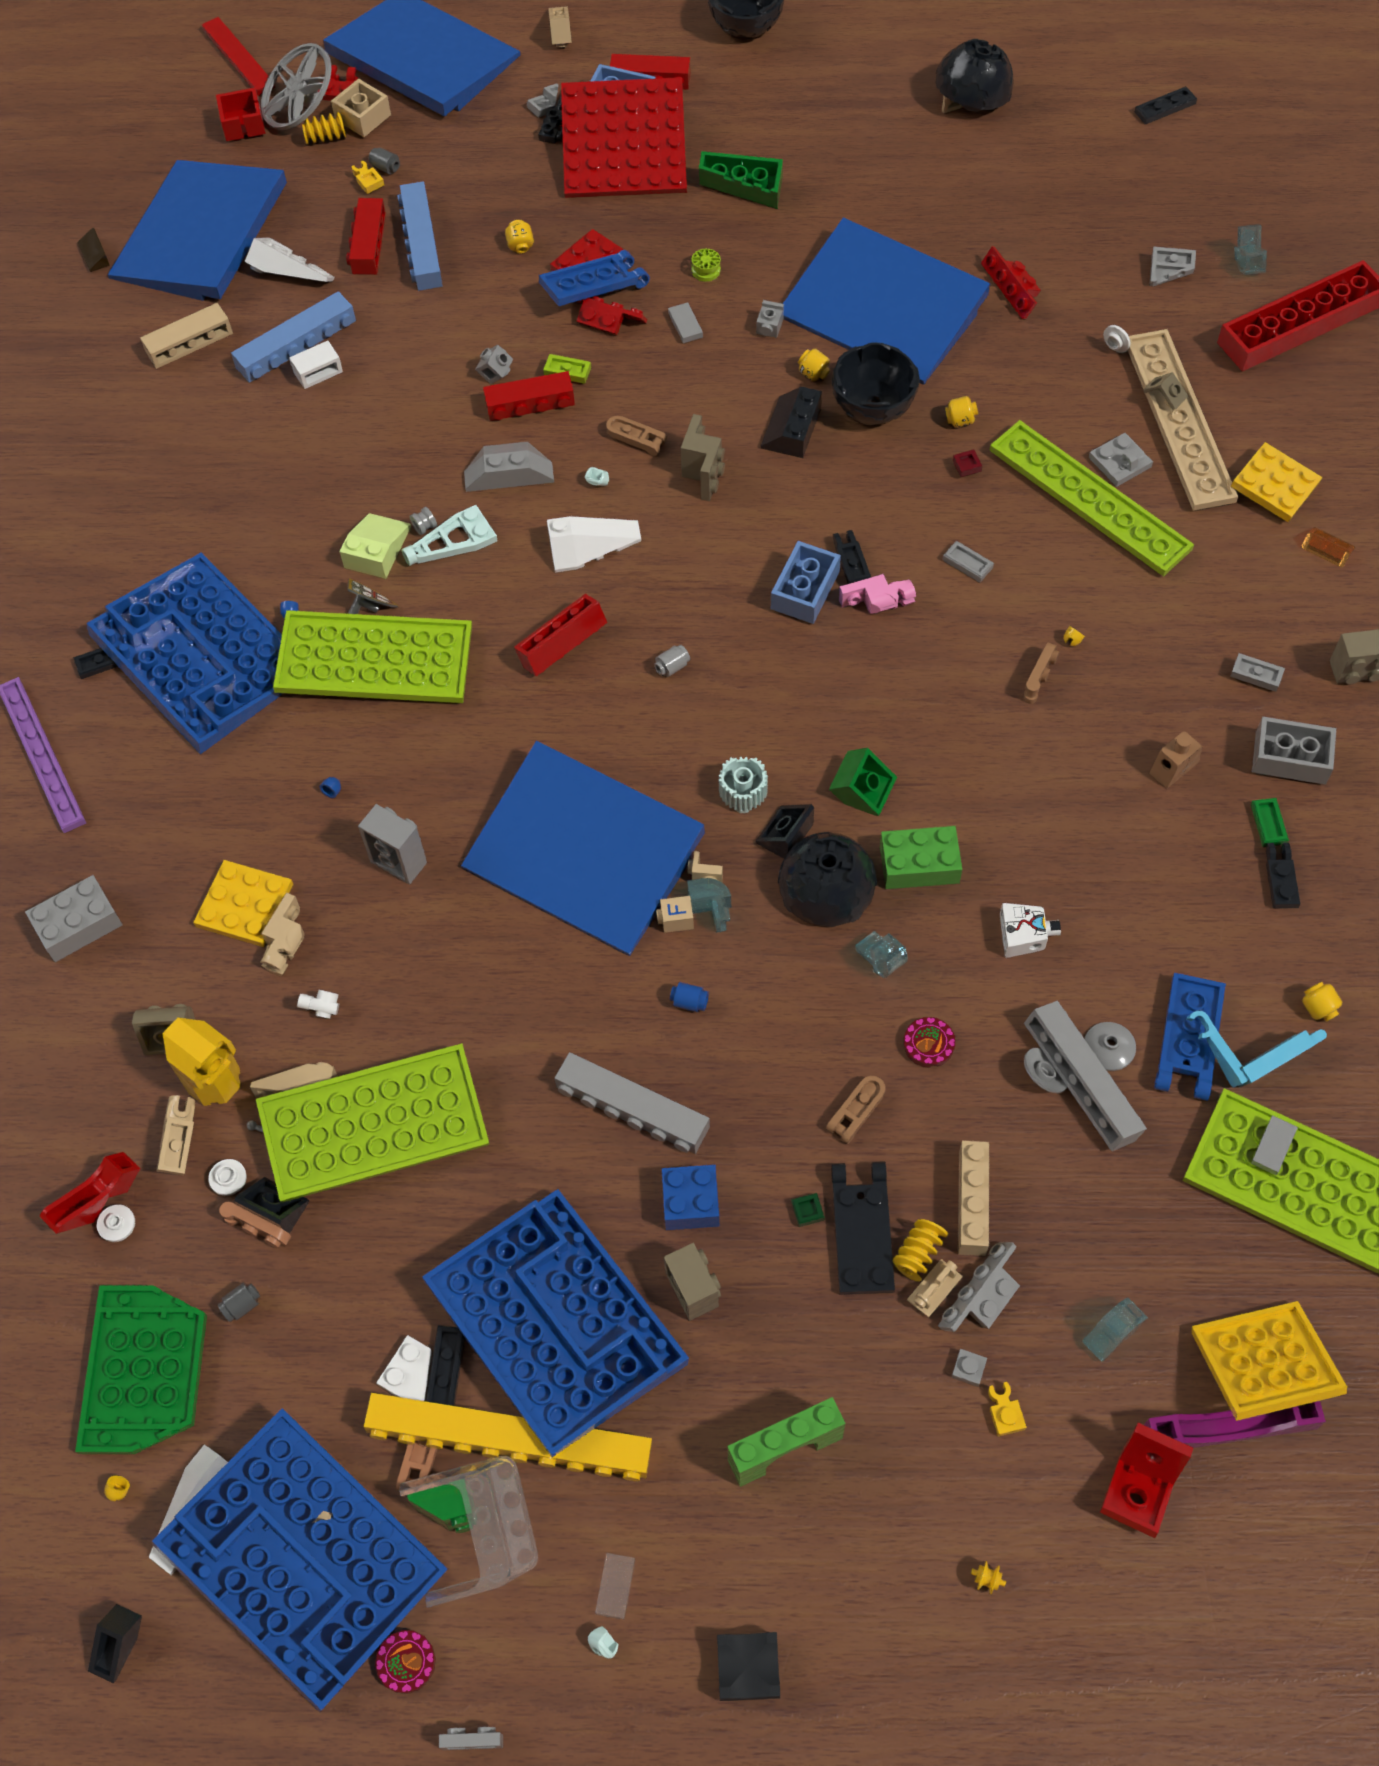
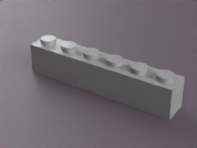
M1055 1001L1034 1009L1024 1022L1025 1026L1110 1150L1114 1151L1135 1142L1147 1129L1060 1003Z
M570 1052L554 1078L556 1088L564 1096L577 1097L587 1107H598L604 1110L607 1116L613 1119H618L619 1117L627 1121L630 1127L636 1130L644 1129L650 1132L653 1138L662 1142L667 1140L673 1143L678 1150L685 1153L690 1151L696 1154L710 1128L708 1117Z

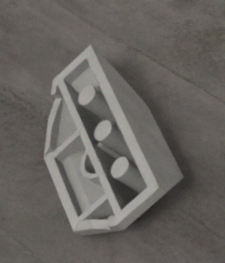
M529 442L483 446L464 471L466 492L554 483L552 462Z

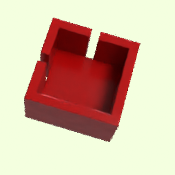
M256 88L216 95L226 141L244 138V135L252 137L266 134Z

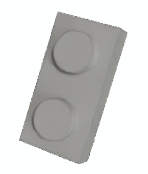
M1239 653L1230 677L1276 692L1285 668Z
M479 1727L477 1733L466 1734V1728L447 1729V1734L439 1735V1748L442 1750L503 1748V1734L496 1732V1727Z

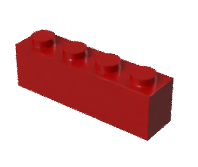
M632 54L611 55V67L655 76L656 79L682 77L683 90H689L691 74L690 57Z
M358 198L357 207H354L355 222L351 223L353 236L349 237L350 252H347L346 256L347 265L351 266L352 274L377 275L386 218L383 198Z
M569 371L483 387L490 421L575 405Z
M585 593L517 644L514 649L523 668L534 676H538L608 622L600 603Z

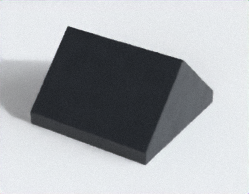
M812 804L781 805L755 842L784 859L788 851L797 842L804 839L813 826L814 806Z
M263 1177L237 1195L234 1202L290 1234L307 1207L309 1199L300 1197L280 1202L276 1183Z

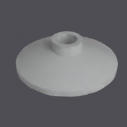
M1114 1022L1096 1024L1085 1036V1041L1107 1071H1117L1127 1067L1135 1056V1039L1130 1031L1120 1024ZM1107 1040L1114 1041L1116 1045H1109L1107 1043Z
M1032 1048L1025 1054L1024 1065L1026 1071L1037 1085L1052 1093H1061L1067 1088L1041 1048Z

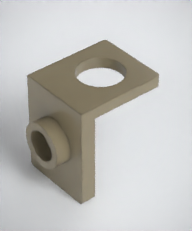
M1173 372L1154 378L1143 390L1144 393L1159 389L1172 410L1177 409L1188 397Z

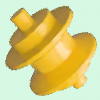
M985 1561L984 1566L979 1565L978 1570L972 1568L971 1574L976 1576L975 1582L978 1583L977 1590L982 1586L989 1587V1593L992 1595L993 1590H998L999 1585L1005 1587L1006 1581L1001 1579L1003 1573L999 1572V1565L993 1570L988 1568V1562Z

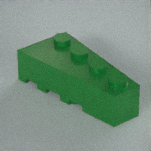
M701 152L699 163L700 185L778 209L783 178V159Z

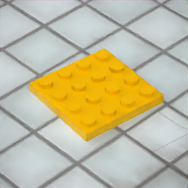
M1298 1301L1192 1326V1335L1236 1421L1347 1394L1346 1383Z

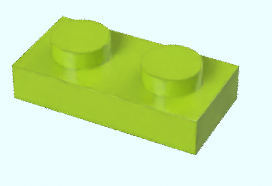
M549 354L543 372L544 375L569 371L571 381L585 384L591 370V362Z

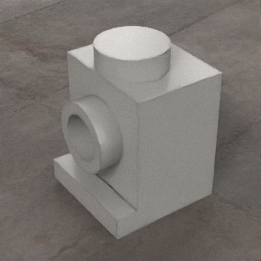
M763 300L756 322V334L777 338L784 319V304Z

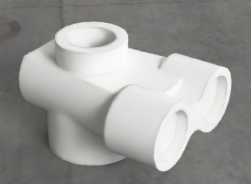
M318 990L317 998L307 994H300L297 1007L316 1010V1016L330 1019L331 1014L337 1015L340 1004L337 1003L339 994Z

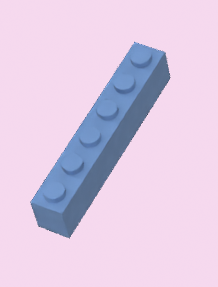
M424 181L400 185L401 194L397 196L399 207L404 208L400 209L402 222H406V224H402L404 237L409 238L405 239L407 252H411V254H407L409 267L414 268L410 270L412 283H417L418 291L443 287Z
M339 291L231 352L236 369L249 383L290 360L289 357L315 346L317 343L355 322L353 306Z

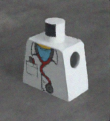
M1002 903L1000 922L1005 958L1042 951L1046 948L1048 936L1061 934L1060 921H1046L1044 908Z

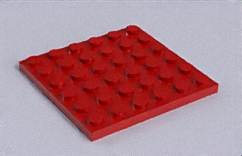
M682 77L561 83L565 198L687 193Z

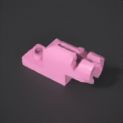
M883 574L840 586L839 602L842 607L853 606L864 601L870 614L896 609L898 602L902 606L915 603L914 597H916L915 588L909 579L891 582L888 585Z

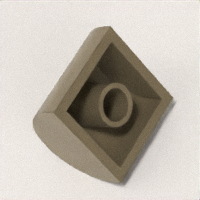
M176 1004L171 1008L150 1006L148 1009L135 1011L132 1025L144 1055L166 1054L163 1032L178 1017L195 1020L190 1006L184 1004Z

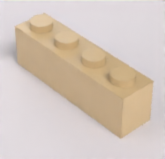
M215 303L140 337L146 354L157 369L233 334L228 317L219 304Z
M962 1141L959 1150L958 1255L986 1256L989 1247V1142Z

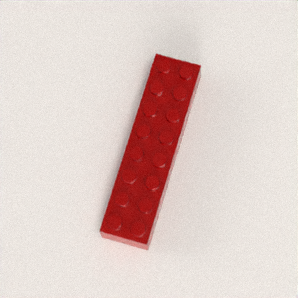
M1362 260L1223 324L1217 344L1243 372L1378 309L1379 275Z

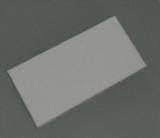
M688 302L668 308V314L683 343L703 338V331Z
M958 541L943 555V561L978 582H981L994 566L993 562Z
M1272 1115L1251 1164L1277 1175L1298 1127Z

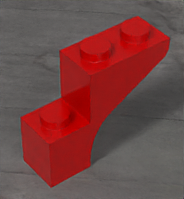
M125 1152L105 1156L97 1170L85 1182L45 1207L39 1217L56 1234L94 1223L108 1198L129 1191L141 1168Z

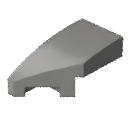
M556 83L544 87L543 95L527 100V108L537 117L546 115L549 109L555 108L559 85Z

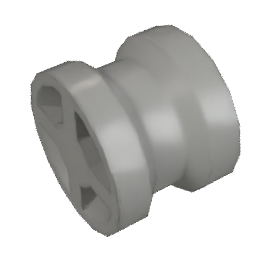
M427 507L422 508L418 514L413 513L410 515L411 523L420 535L425 534L429 528L437 527L435 517Z

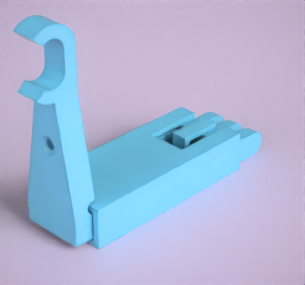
M1195 1011L1186 1018V1020L1192 1021L1196 1017L1202 1022L1205 1032L1199 1034L1198 1039L1206 1038L1232 1088L1236 1086L1240 1088L1256 1081L1327 1037L1326 1032L1322 1029L1310 1034L1305 1030L1291 1036L1242 1066L1205 1012Z

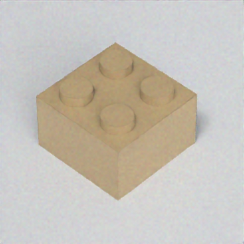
M357 79L331 100L335 119L336 113L339 112L344 126L362 137L368 135L391 116L388 96L360 79Z

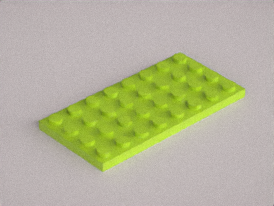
M286 610L273 685L274 693L463 703L472 621Z
M462 1043L256 1099L280 1202H286L489 1145Z
M1224 1088L1182 1181L1379 1274V1159ZM1272 1115L1298 1127L1277 1175L1251 1164Z

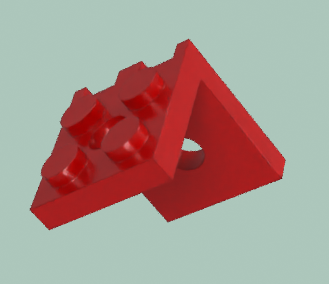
M1137 1423L1119 1455L1100 1513L1156 1538L1173 1486L1191 1458L1193 1447L1141 1423ZM1136 1493L1140 1495L1144 1503L1137 1504L1133 1502L1130 1494Z

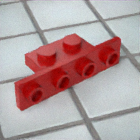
M992 246L981 264L1022 319H1027L1037 304L1033 297H1037L1041 290L1036 285V280L1027 273L1025 266L1021 262L1005 261L998 250Z
M593 296L592 299L586 298L575 301L582 304L577 318L579 324L614 335H618L623 317L645 324L648 320L641 310L635 308L626 310L619 303L612 302L610 305L604 303L602 298Z

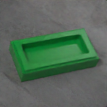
M1277 798L1252 800L1251 808L1262 847H1266L1267 843H1274V846L1288 843L1289 838Z

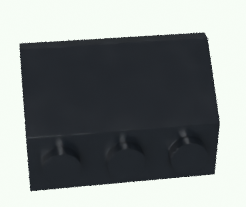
M801 386L779 396L763 438L761 449L803 458L821 411L822 391Z

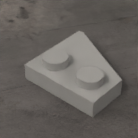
M1153 247L1149 286L1153 287L1193 274L1196 250Z

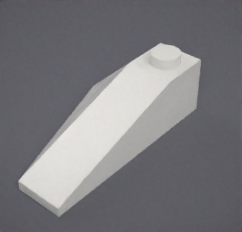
M254 238L245 260L246 263L251 265L250 268L259 273L269 272L324 282L333 281L335 278L314 264L309 263L307 265V259L292 254L293 250L271 238Z
M570 516L547 520L555 573L582 568L585 566L584 563L593 559L598 561L604 558L603 555L611 551L618 552L641 542L638 520Z
M205 1444L186 1466L159 1533L228 1463ZM153 1546L149 1558L172 1575L176 1568Z

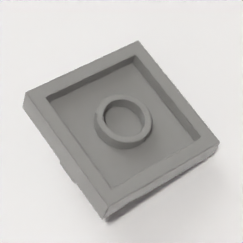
M1126 433L1094 449L1089 454V459L1116 487L1148 470L1153 464V461Z

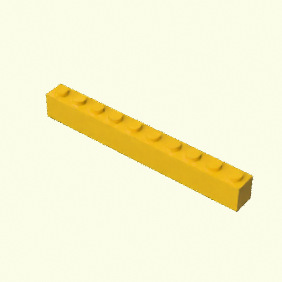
M371 1393L364 1428L367 1433H370V1437L378 1440H386L387 1436L398 1438V1442L414 1445L415 1441L418 1440L426 1441V1446L433 1449H442L444 1445L454 1447V1451L464 1454H470L471 1450L481 1451L482 1456L488 1458H499V1455L510 1456L511 1461L527 1463V1459L538 1461V1465L554 1468L555 1464L566 1465L567 1470L574 1472H583L584 1468L595 1470L596 1475L611 1477L612 1473L621 1474L623 1479L629 1481H640V1478L647 1477L652 1438L593 1429L551 1457L523 1417Z

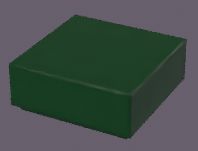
M817 1193L791 1199L798 1227L825 1220Z

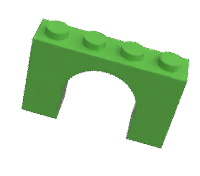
M833 1397L728 1445V1462L741 1487L765 1476L766 1468L772 1462L795 1449L814 1443L818 1451L843 1439L846 1423Z

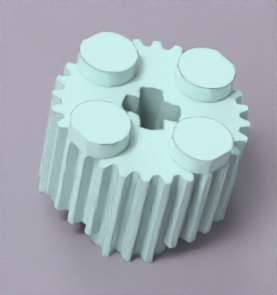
M731 757L730 761L726 760V764H722V770H720L719 793L722 801L725 802V805H729V808L734 807V810H737L739 813H747L749 810H752V807L757 808V805L760 806L767 796L768 775L767 771H765V765L761 764V761H757V758H750L748 760L747 757L745 759L740 757L738 760Z

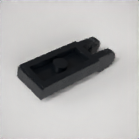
M848 530L846 532V539L848 541L846 544L842 543L838 533L833 534L836 553L841 555L840 564L847 584L871 578L859 541H856L853 531Z
M1289 842L1282 843L1281 853L1283 860H1276L1275 844L1267 843L1266 869L1273 909L1299 908L1301 903L1294 862L1291 860V846Z

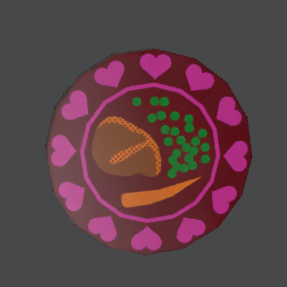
M923 1017L917 1019L908 1026L904 1034L905 1052L909 1059L922 1067L941 1066L951 1058L955 1050V1035L951 1027L938 1018Z
M402 1630L391 1634L383 1641L377 1652L375 1666L378 1677L385 1687L396 1693L410 1694L420 1690L432 1677L435 1671L436 1656L433 1646L425 1636L416 1631Z

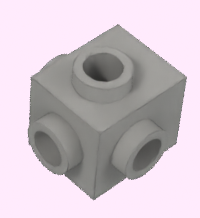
M499 345L486 348L481 353V360L475 370L492 384L509 373V366L513 358Z

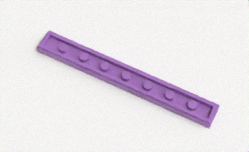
M17 677L1 684L0 695L63 833L86 824V820L20 678Z

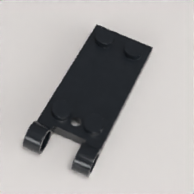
M871 1162L872 1185L846 1186L845 1163H831L839 1295L894 1293L895 1283L886 1162ZM857 1194H863L864 1198L858 1199Z

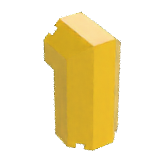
M178 1017L163 1032L168 1063L189 1095L203 1106L216 1102L218 1104L227 1103L240 1089V1067L233 1057L236 1049L230 1040L208 1023L201 1020Z

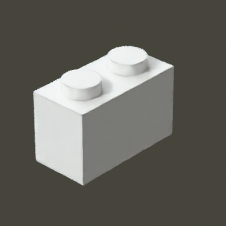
M329 341L289 357L293 372L304 389L343 372L340 358Z

